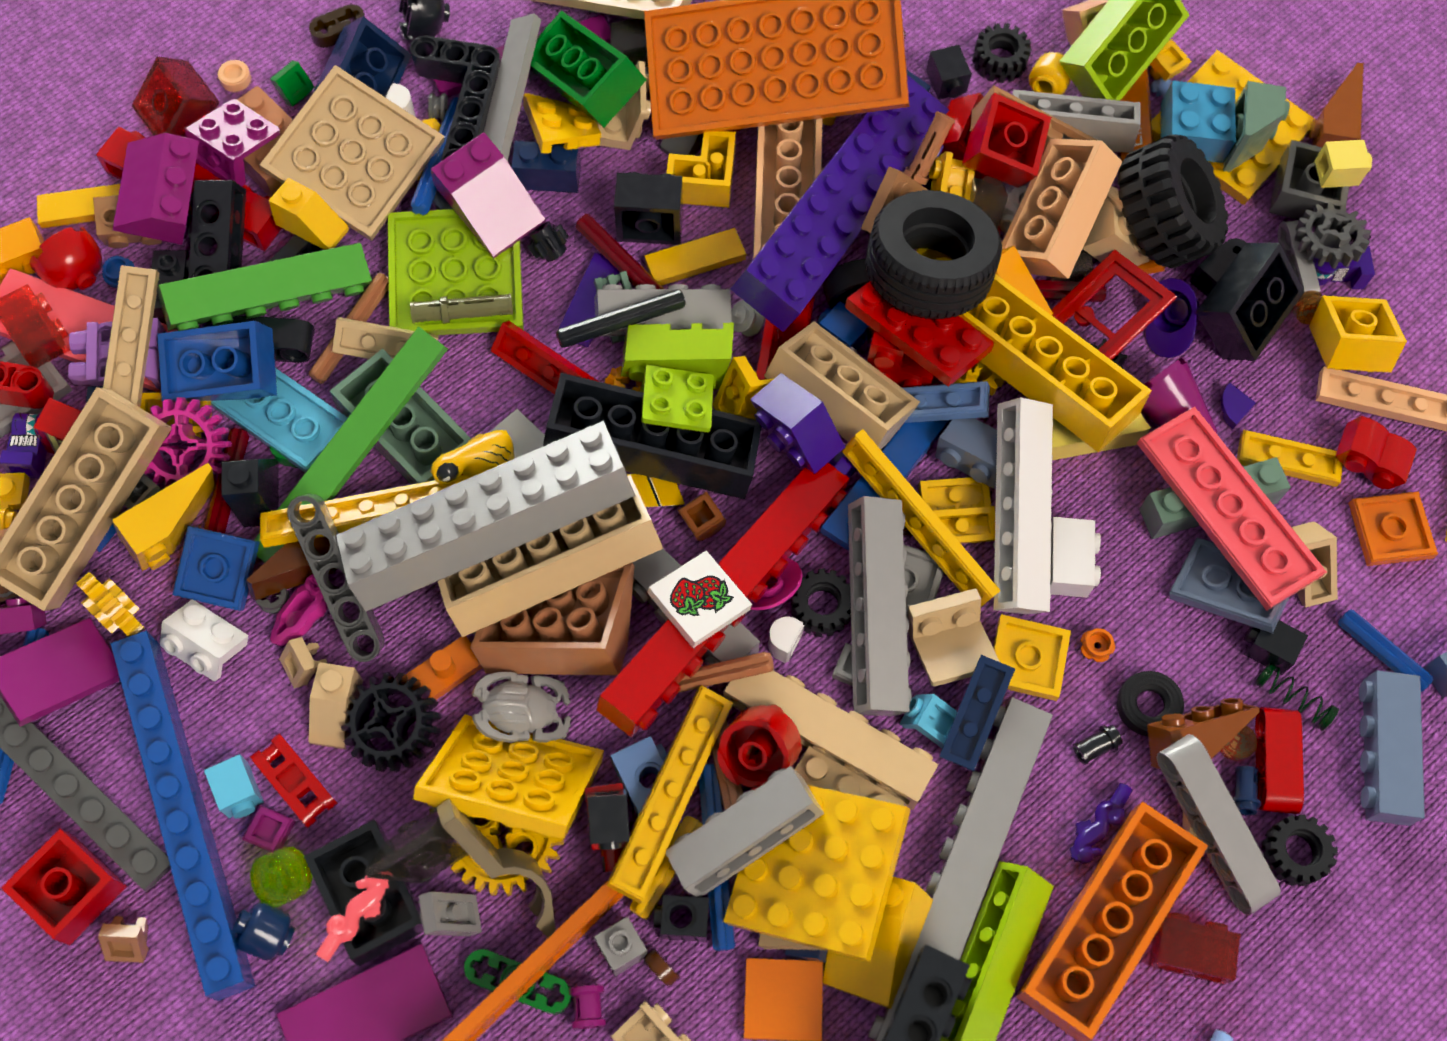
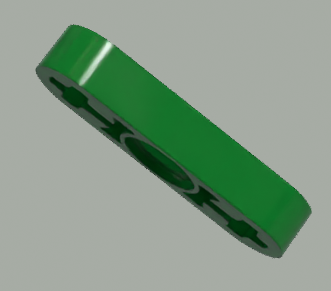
M479 949L467 957L464 964V972L471 983L493 992L497 988L493 986L497 978L485 973L481 979L476 978L478 972L473 969L474 963H482L484 958H489L488 965L500 972L502 963L508 965L501 974L500 984L522 963L489 950ZM545 973L541 977L543 981L540 983V987L553 990L555 985L560 986V993L564 996L562 1002L556 1001L553 1007L548 1006V999L536 993L535 1001L529 1000V997L535 991L536 982L516 1001L547 1014L558 1015L568 1009L572 996L569 994L570 987L563 979Z

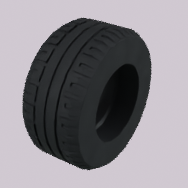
M922 190L910 192L889 202L876 216L865 258L867 276L881 297L898 310L926 319L956 317L976 308L989 293L1001 259V237L991 218L980 207L965 198L943 191ZM926 248L936 250L949 256L952 260L930 259L913 249Z

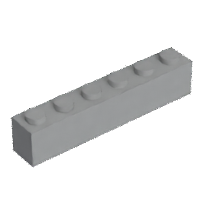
M863 496L848 504L853 711L861 715L892 717L910 712L909 705L912 699V692L908 683L910 654L907 651L909 619L906 616V597L908 585L905 581L904 571L907 557L906 548L903 543L905 515L902 512V500Z

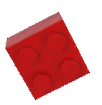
M59 829L1 889L52 939L70 946L127 885L76 837Z

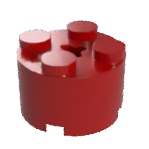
M774 704L752 706L742 711L723 732L719 748L717 749L719 766L732 783L737 786L742 784L750 787L751 790H756L768 782V778L774 772L794 765L802 751L800 734L795 723L783 712L781 707Z

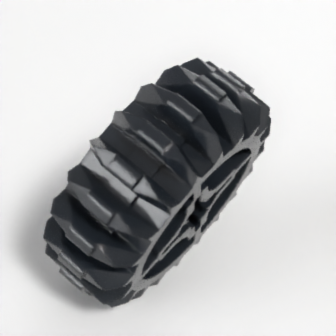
M389 672L383 673L381 681L375 676L369 677L370 688L362 684L358 685L357 689L361 694L360 697H349V702L354 706L352 711L347 710L344 713L346 717L350 718V722L340 726L342 731L351 733L344 740L345 745L355 746L351 755L358 759L363 757L362 764L366 767L375 765V770L384 772L389 767L390 771L399 772L401 763L405 767L411 768L414 765L413 756L420 760L426 758L422 750L424 746L429 748L435 747V743L429 740L430 734L436 735L441 732L440 728L432 725V722L438 721L442 717L440 713L431 710L439 703L433 697L428 698L431 689L425 685L420 687V680L415 677L408 680L406 674L398 673L394 679L393 675ZM405 694L411 699L413 704L408 707L402 705L396 708L395 704L389 701L388 696ZM373 707H374V708H375L374 716H373V718L368 722L369 715H370V713H371V711H372V709H373ZM393 715L396 717V722H393L395 725L390 729L387 728V722H390L388 719ZM416 722L414 731L410 738H408V729L411 724ZM386 736L388 741L394 744L395 749L379 751L370 739Z

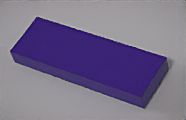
M594 253L559 329L595 317L594 297L597 291L594 279L600 277L602 279L608 275L620 274L602 254ZM592 339L577 344L588 348Z

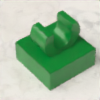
M294 60L270 78V81L285 103L292 107L315 88L300 63Z

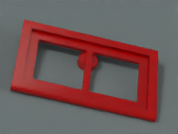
M1114 250L1051 311L1053 312L1052 316L1062 324L1074 315L1078 325L1083 327L1092 325L1109 338L1098 351L1112 360L1176 300L1177 296L1117 250ZM1117 275L1147 298L1149 302L1114 334L1095 318V313L1091 307L1083 305Z

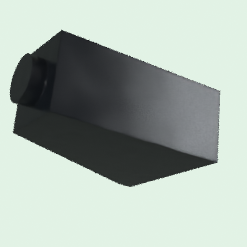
M277 459L222 462L221 495L243 527L260 526V513L274 511L279 508V463Z

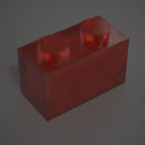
M26 284L0 298V320L29 366L38 368L70 351L63 340L69 334L58 318L51 321L47 315L48 312L52 311V308L42 292L35 295L30 286Z
M1173 912L1168 913L1152 939L1148 967L1222 985L1235 981L1241 934L1228 931L1229 926L1222 923L1208 921L1205 922V925L1190 922V916Z

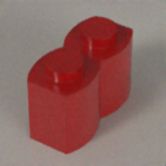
M1360 416L1346 423L1335 457L1349 471L1363 473L1366 478L1372 481L1374 486L1381 489H1393L1406 483L1417 448L1407 439L1389 433L1377 421Z

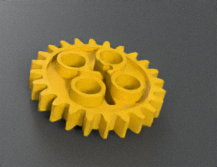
M464 814L496 849L503 848L502 842L497 837V834L501 833L500 822L490 820L486 825L477 826L474 823L475 818ZM507 827L512 832L506 834L507 848L515 849L519 843L524 841L533 843V851L529 856L536 860L541 870L551 873L552 870L547 860L548 858L553 860L560 859L553 846L564 845V840L557 837H545L538 832L519 827ZM451 835L441 838V842L444 845L453 846L452 849L444 854L447 860L458 859L451 867L452 871L456 874L466 870L461 880L467 885L476 879L475 890L477 892H481L486 884L489 885V892L492 896H496L500 886H503L508 896L512 895L513 885L518 884L523 892L527 891L526 880L529 878L520 874H504L491 879Z

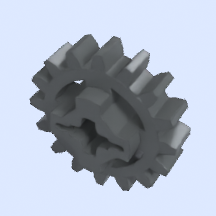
M1329 203L1326 209L1317 204L1313 212L1307 209L1303 218H1300L1295 229L1297 232L1294 241L1300 242L1298 251L1309 252L1306 257L1307 260L1315 257L1319 259L1318 266H1322L1325 262H1330L1332 269H1336L1339 262L1345 267H1349L1352 260L1356 262L1360 260L1370 243L1368 238L1371 231L1364 229L1367 223L1366 220L1356 219L1357 211L1349 214L1346 212L1345 205H1342L1338 210L1334 208L1333 203Z

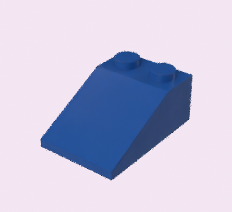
M257 321L157 334L162 402L165 399H171L175 402L177 397H185L187 402H190L191 399L218 401L277 396L272 328Z

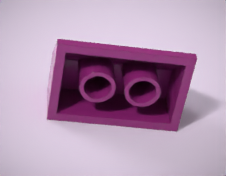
M162 133L127 144L113 231L182 245L199 140Z

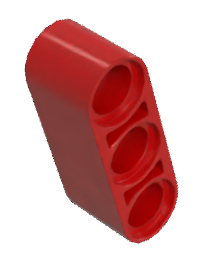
M0 361V404L41 409L49 398H54L52 386L36 367Z
M1260 707L1259 713L1256 715L1255 764L1256 769L1260 770L1258 800L1261 801V807L1259 808L1261 811L1299 814L1302 810L1304 802L1302 717L1298 710Z

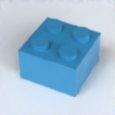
M1172 80L1161 102V138L1171 134L1183 135L1196 143V147L1204 152L1207 161L1223 163L1236 142L1235 88Z

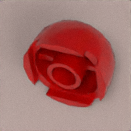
M69 227L53 234L39 246L43 252L39 255L38 259L32 255L30 267L48 285L74 291L78 289L85 290L96 282V276L102 265L101 249L84 227H80L81 231L77 232L73 227Z

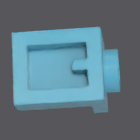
M917 694L911 699L909 705L910 712L904 713L900 725L905 729L918 730L943 749L958 711L935 694Z

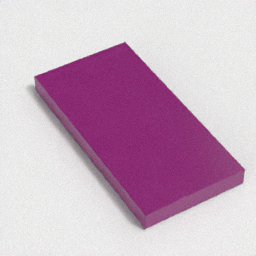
M423 944L417 945L276 1014L286 1041H405L453 1017Z

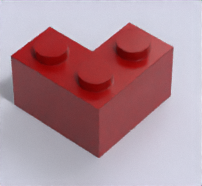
M874 330L867 359L868 363L901 388L931 385L933 379L931 373Z

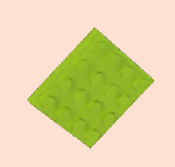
M454 209L429 210L424 216L414 214L412 211L391 212L388 215L390 327L415 331L419 326L428 334L453 335L498 332L503 322L511 321L524 330L520 240L493 259ZM510 293L512 296L513 315L452 319L450 323H443L442 320L412 323L410 302L440 300V297L445 296L448 299L496 296Z

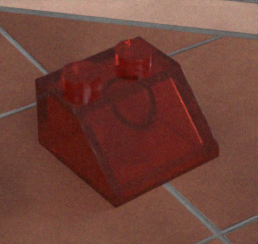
M157 56L132 107L154 136L169 133L187 138L185 128L216 110L220 101L188 60Z

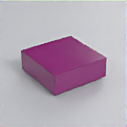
M260 805L242 840L278 856L296 822L287 816Z

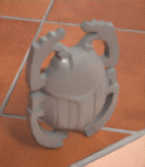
M515 672L488 674L480 679L472 690L473 697H478L483 703V709L478 714L472 716L474 725L484 736L508 743L528 741L530 738L529 732L533 733L532 739L535 742L565 739L571 726V718L569 715L566 716L562 724L561 718L556 712V705L560 702L561 697L563 704L566 706L571 702L565 683L546 676L531 677L532 685H527L528 676L517 675ZM499 680H509V682L497 685L491 691L487 690L491 684ZM541 686H547L553 689L556 694V697H553L551 694L546 693V691L543 690ZM488 721H490L491 723H493L494 726H496L498 729H500V730H502V731H504V732H506V733H510V735L501 733V732L497 731L496 729L492 728V726L488 723ZM552 722L557 723L555 731L550 733L542 732V728L550 725Z

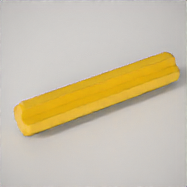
M684 817L674 833L667 850L674 846V842L680 836L693 833L703 824L694 817ZM666 853L644 902L638 903L633 900L629 906L632 913L646 920L650 917L655 909V905L658 904L676 874Z

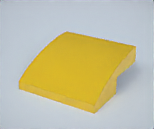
M972 477L919 482L918 488L921 498L961 544L995 541V506H991L988 485L979 483Z

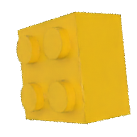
M1323 295L1309 325L1327 369L1392 372L1407 342L1386 299Z

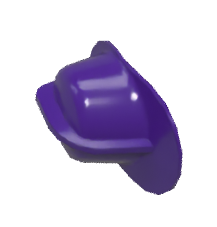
M1168 278L1161 280L1159 283L1174 293L1177 299L1146 327V340L1150 349L1160 357L1172 358L1187 351L1192 344L1196 332V322L1199 318L1196 311L1200 304L1189 284L1181 279Z

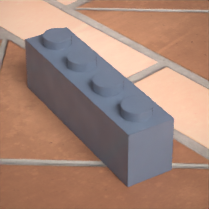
M1376 670L1362 681L1359 688V700L1363 702V716L1360 720L1359 732L1361 737H1364V751L1360 758V769L1365 774V786L1361 791L1360 798L1361 806L1365 808V820L1411 826L1425 819L1420 676Z

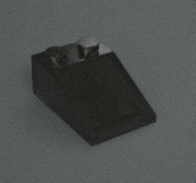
M431 807L429 815L419 821L413 820L399 827L397 830L398 834L385 842L365 869V873L368 878L424 883L469 854L442 827L437 809ZM464 814L476 827L472 817H469L466 814Z

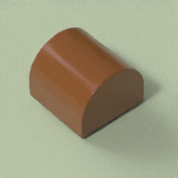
M707 491L678 510L698 541L714 536L726 525V519Z

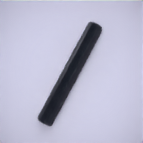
M674 290L557 330L556 336L560 346L566 348L628 327V325H634L682 309L686 305L685 297L681 290Z

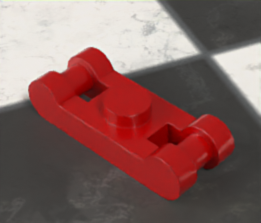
M278 733L271 739V745L262 752L257 750L250 756V759L303 824L309 828L317 821L315 817L326 808L330 811L338 803L284 737ZM280 755H283L286 760L276 768H273L270 763ZM312 790L317 797L307 806H304L300 799Z

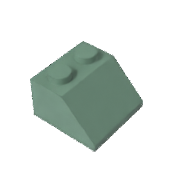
M1247 81L1235 102L1236 142L1224 160L1223 171L1230 172L1263 150L1269 139L1275 137L1278 124L1281 120L1285 121L1289 112L1290 102L1286 101V87Z

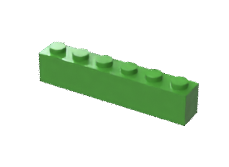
M361 243L160 284L157 294L168 331L174 329L181 331L199 328L198 324L211 321L213 326L233 322L234 316L246 314L248 319L260 317L267 314L266 309L279 307L280 311L292 310L300 307L299 302L311 299L313 304H319L332 300V295L344 292L345 297L359 295L365 292L364 288L371 283L372 279Z

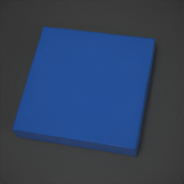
M188 526L172 595L243 611L249 592L246 579L253 574L260 541Z

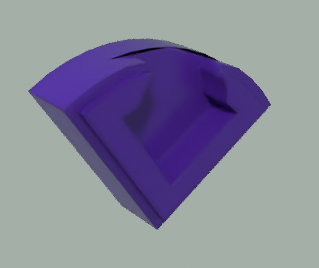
M1230 382L1220 397L1224 421L1232 429L1237 426L1256 404L1255 401Z

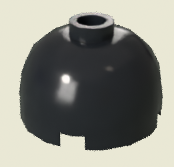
M400 0L399 12H403V18L406 24L399 22L401 37L404 40L412 41L420 36L435 37L440 32L443 22L449 21L450 5L444 3V0Z

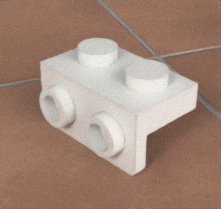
M192 599L162 621L160 646L168 654L176 656L190 665L197 673L205 675L215 682L221 677L223 664L247 646L249 635Z

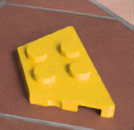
M524 93L523 106L541 153H551L552 145L564 143L566 150L600 145L601 131L597 123L575 105Z

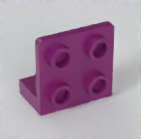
M236 99L230 100L185 128L187 138L199 140L196 163L221 180H233L240 186L246 184L243 159L280 135L279 127Z

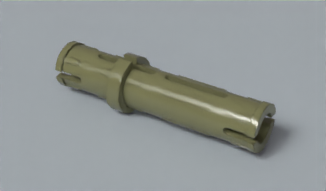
M511 293L460 299H448L445 296L440 297V300L410 302L412 323L441 320L443 323H450L452 319L513 315Z

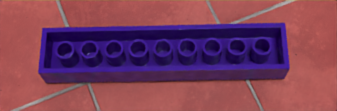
M907 75L910 107L867 112L730 288V290L782 332L801 314L861 232L863 222L888 167L904 172L905 168L914 159L935 117L936 111L947 114L949 111L946 106L909 75Z

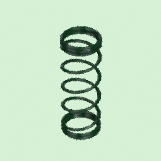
M1270 662L1255 681V685L1259 686V688L1262 687L1273 671L1278 669L1269 694L1274 693L1282 684L1292 679L1290 688L1283 700V704H1286L1297 693L1306 688L1305 696L1298 711L1301 713L1312 702L1320 698V704L1311 724H1314L1326 713L1317 726L1318 729L1324 731L1337 716L1339 708L1331 705L1317 717L1323 703L1322 696L1315 697L1303 707L1309 692L1307 686L1301 687L1288 698L1294 685V677L1291 676L1284 679L1274 688L1280 675V667H1276L1273 662Z

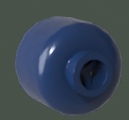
M260 902L255 904L249 912L244 909L240 912L232 932L238 934L236 944L240 951L268 961L276 955L282 956L293 938L295 927L291 926V917L287 912Z

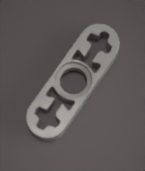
M1299 220L1281 222L1278 228V243L1281 244L1304 290L1302 304L1318 303L1320 285L1313 259L1307 260L1306 257L1309 252L1298 251L1300 242L1294 241L1297 232L1295 229Z

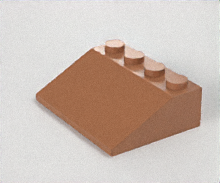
M633 562L476 631L470 648L485 673L619 675L629 639L635 567Z

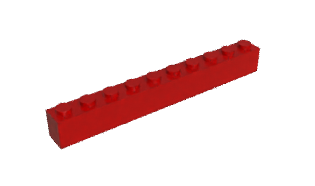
M827 463L815 474L805 467L718 563L749 601L752 600L754 603H757L768 588V585H766L767 581L771 577L775 579L780 577L789 564L787 558L792 553L797 556L804 549L809 541L807 535L812 530L817 533L829 517L827 512L831 508L836 509L848 494L844 490L850 478L842 474L830 463ZM745 614L694 648L668 619L601 693L596 711L631 738L640 728L644 731L647 730L658 715V712L655 710L663 701L669 704L681 689L679 685L681 680L686 675L692 678L704 662L701 657L707 650L713 653L723 642L726 636L723 632L727 627L731 625L735 628Z

